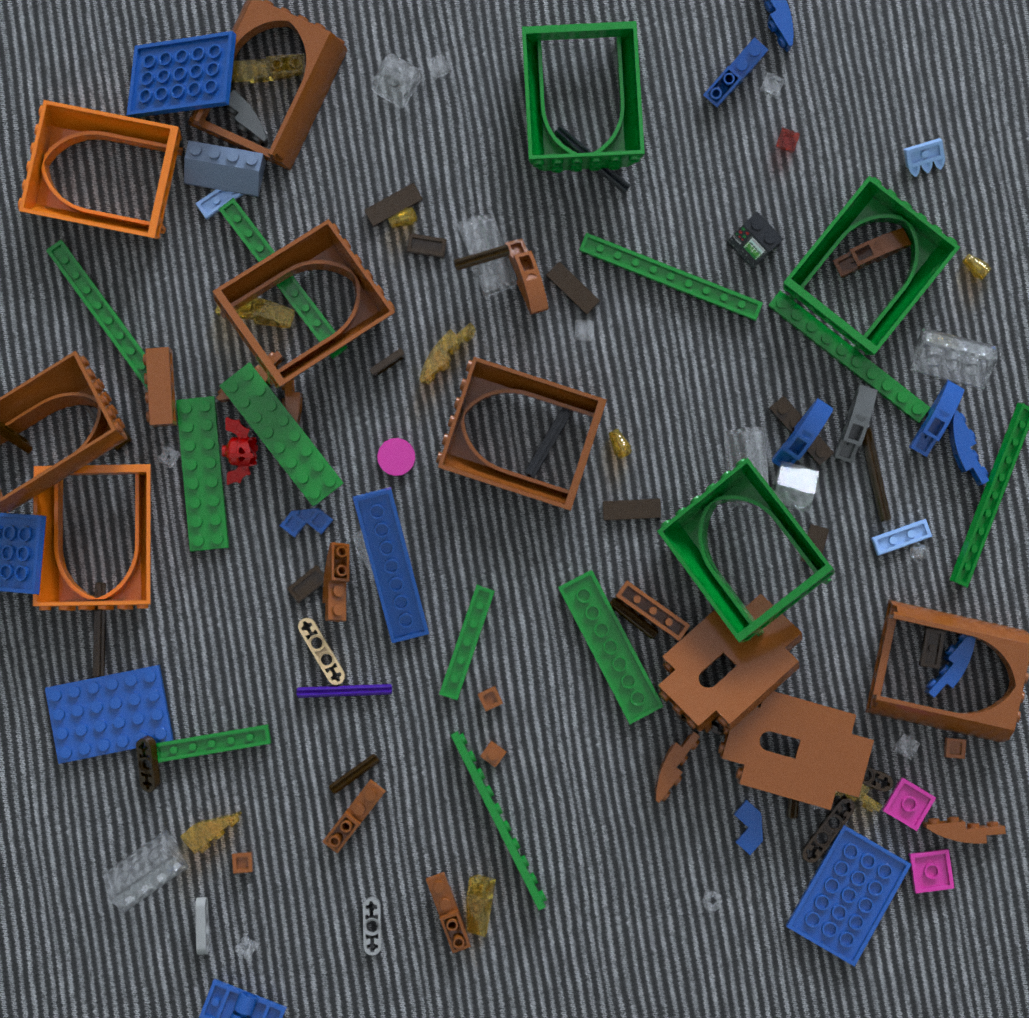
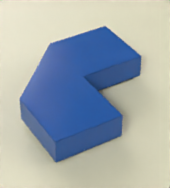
M319 508L294 510L288 514L280 524V527L296 538L304 526L309 524L322 535L334 520Z
M745 800L733 813L747 826L735 842L751 855L763 841L762 815L750 802Z

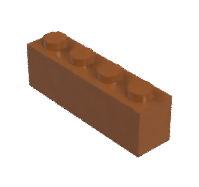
M169 347L145 348L146 354H143V363L147 367V373H144V382L148 385V392H145V400L147 404L149 403V411L146 412L147 422L153 427L177 426L172 349Z
M627 580L615 595L617 599L677 641L681 640L690 627L687 622Z

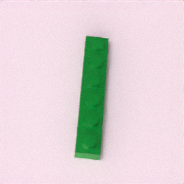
M476 585L439 693L440 695L458 700L495 592L494 590Z
M269 724L160 742L156 743L158 763L271 744Z

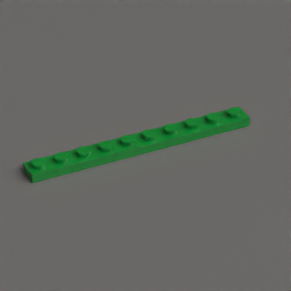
M234 198L219 208V211L258 262L275 253ZM294 276L276 285L319 342L336 332ZM345 345L330 355L331 358L335 359L347 350L348 347Z
M589 233L585 234L579 249L581 253L753 321H756L763 302Z
M62 239L46 250L148 390V385L144 382V373H147V367L143 363V354L145 352Z
M781 290L768 305L770 309L867 385L878 390L877 392L913 421L919 423L929 411L930 407Z
M1017 403L988 478L989 481L986 483L951 574L950 581L962 587L968 588L1027 435L1029 429V406L1024 403Z
M459 731L452 733L451 737L538 910L545 908L547 898L543 890H538L536 886L538 880L534 872L530 874L527 868L529 862L525 855L521 856L518 850L521 847L517 838H512L509 832L512 831L511 826L507 820L503 821L500 815L503 811L499 803H494L492 799L494 793L490 785H485L483 779L486 777L481 767L477 769L474 763L477 759L472 750L468 751L466 747L468 741L464 733L460 734Z

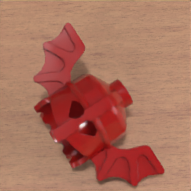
M226 417L225 429L237 435V437H231L227 445H222V457H226L230 465H238V468L227 472V485L235 482L241 483L244 476L251 474L249 466L257 465L255 460L257 459L258 445H256V437H248L250 428L244 427L240 419L233 420Z

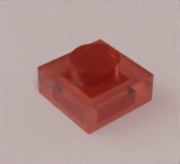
M782 127L775 147L793 153L800 133Z

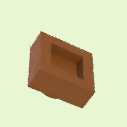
M495 686L478 693L485 711L503 704Z
M945 737L944 757L965 759L966 739Z
M491 740L480 757L496 768L507 751Z
M252 852L232 853L233 874L254 871Z

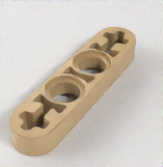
M311 618L302 619L298 624V629L331 684H341L345 680V672L316 622ZM305 621L307 623H312V626L310 627L312 633H314L315 631H317L318 633L312 635L309 639L307 638V635H310L309 631L303 630L302 628L305 626ZM316 637L322 640V646L318 649L312 646V640ZM324 654H329L332 657L331 664L324 665L321 658ZM336 663L337 667L334 670L336 673H341L340 681L332 680L331 677L334 674L331 670L327 672L326 668H330Z

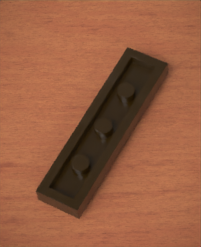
M785 396L781 397L769 408L780 423L792 434L802 416ZM819 435L806 451L818 466L834 454Z

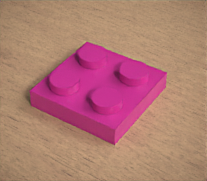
M901 777L882 811L917 831L936 797Z
M949 849L909 853V860L912 864L911 874L914 893L954 889Z

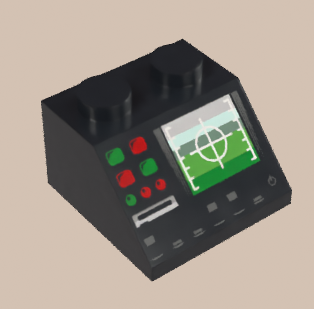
M756 212L735 232L727 243L754 269L781 244L783 238Z

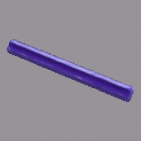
M392 685L298 687L296 694L298 698L392 694Z

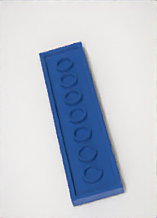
M391 487L353 496L391 642L396 643L429 634Z

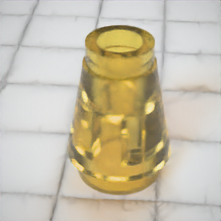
M406 207L388 218L393 229L414 225L418 218L413 207Z
M970 253L962 261L976 279L983 280L991 271L988 263Z
M615 429L608 434L614 454L619 459L632 453V446L619 429Z

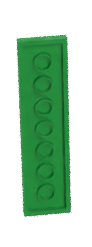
M250 362L219 385L313 507L344 484Z
M215 396L176 400L190 552L229 548Z
M590 570L559 586L558 589L628 723L632 724L664 707L594 572Z

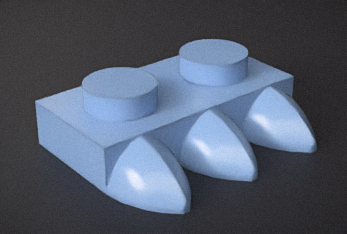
M938 138L904 149L906 167L909 168L913 176L917 177L919 174L920 165L927 173L931 171L933 162L938 169L941 170L943 168L945 155L942 139Z

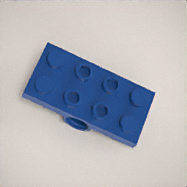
M214 979L199 1018H283L287 1007Z

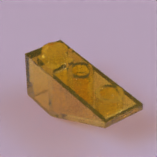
M238 811L198 821L183 833L180 838L194 854L199 851L204 853L211 846L209 844L214 838L218 840L226 833L224 829L228 825L232 828L240 821L238 816L242 812Z
M479 874L469 878L466 895L468 933L486 937L496 883L495 878Z

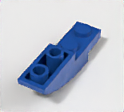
M764 0L766 10L769 13L771 12L767 25L770 31L775 32L778 37L777 41L780 47L788 52L793 45L794 35L792 16L786 0Z
M754 37L703 96L715 107L721 105L752 72L769 50Z
M947 380L927 412L929 415L909 445L910 448L926 457L928 456L936 441L939 442L948 427L965 389Z
M817 398L796 424L793 433L773 456L772 462L788 472L797 460L799 461L811 446L830 417L833 408Z
M956 410L949 423V438L952 452L961 473L969 470L977 486L989 481V475L985 467H981L978 462L979 457L976 451L970 448L977 444L974 432L968 429L965 424L967 422L965 416Z
M959 634L958 642L947 648L944 659L949 664H944L938 672L940 674L937 678H932L927 683V689L924 692L929 697L935 698L945 685L948 688H954L970 662L975 638Z

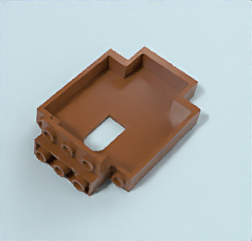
M759 594L746 608L756 620L774 605L762 594ZM714 610L662 656L663 667L671 674L658 685L659 695L665 702L670 701L673 704V710L679 716L682 714L687 719L685 720L692 729L696 728L699 732L704 730L708 733L713 728L712 721L716 718L723 727L727 726L732 730L799 669V661L789 651L802 640V632L782 614L762 629L764 634L759 637L756 634L751 640L739 643ZM722 654L736 665L713 687H704L699 682L701 673Z
M773 691L732 730L727 726L724 727L723 734L726 736L724 742H720L718 753H720V758L742 764L736 771L735 778L738 779L737 783L831 810L836 791L859 797L874 740L851 734L856 714ZM771 731L799 739L795 758L764 750L760 745V737L763 733Z

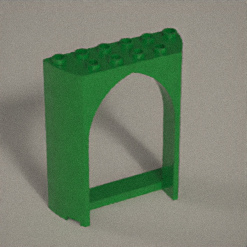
M637 21L522 27L529 162L533 167L541 171L560 173L563 170L579 172L582 169L599 171L601 168L618 170L620 167H629L640 162L645 151ZM615 37L620 106L619 121L614 133L602 147L590 153H577L561 143L547 121L544 103L541 41Z
M868 176L783 282V288L790 293L788 297L792 300L795 298L851 341L857 351L861 349L865 355H875L959 250L960 246L957 245L958 243L954 238L943 234L940 227L929 223L926 216L915 212L908 202L897 198V194L893 190H887L883 187L879 179ZM877 222L901 225L912 244L910 246L911 263L908 275L898 292L862 335L807 292L804 287L838 244L855 229Z
M748 458L738 461L732 471L722 474L721 480L716 484H710L705 489L706 492L701 496L694 497L690 501V505L679 509L675 513L676 516L671 520L663 522L660 526L661 528L657 531L739 643L751 640L756 634L758 637L764 634L762 629L821 583L828 584L831 581L829 577L835 574L833 567ZM747 502L763 509L777 523L815 573L756 620L721 575L709 552L707 538L709 522L717 505L723 503Z

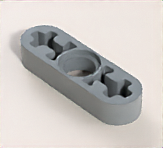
M197 897L195 905L197 955H208V898Z
M369 897L363 903L364 951L371 956L378 954L382 947L381 903L376 897ZM370 901L377 905L374 908L373 915H378V918L374 916L366 918V915L370 916V908L366 906L370 904ZM369 921L377 923L378 928L376 931H369L367 929ZM378 934V937H374V944L378 945V947H375V950L372 951L371 947L367 946L371 943V937L367 938V935L374 936Z

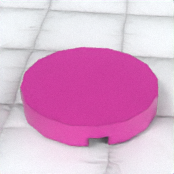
M392 438L385 441L377 454L378 464L381 469L392 476H402L409 472L414 466L416 459L415 451L411 444L400 438Z

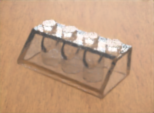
M493 214L474 216L457 223L468 256L504 245ZM508 256L473 266L484 298L517 286L518 278Z
M922 328L916 342L910 371L984 389L998 360L997 346Z
M765 427L724 431L726 472L732 471L736 467V463L741 459L748 458L769 484ZM729 502V507L756 506L747 502Z
M165 830L102 875L111 902L123 912H126L189 867L183 852L170 833Z

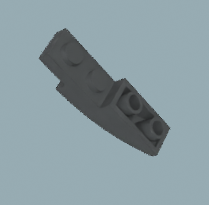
M232 90L226 110L233 116H236L234 118L238 124L236 127L243 133L249 132L252 135L251 138L259 145L263 143L268 146L267 135L256 113L241 95Z
M862 384L858 385L833 457L853 463L858 447L862 445L878 390Z

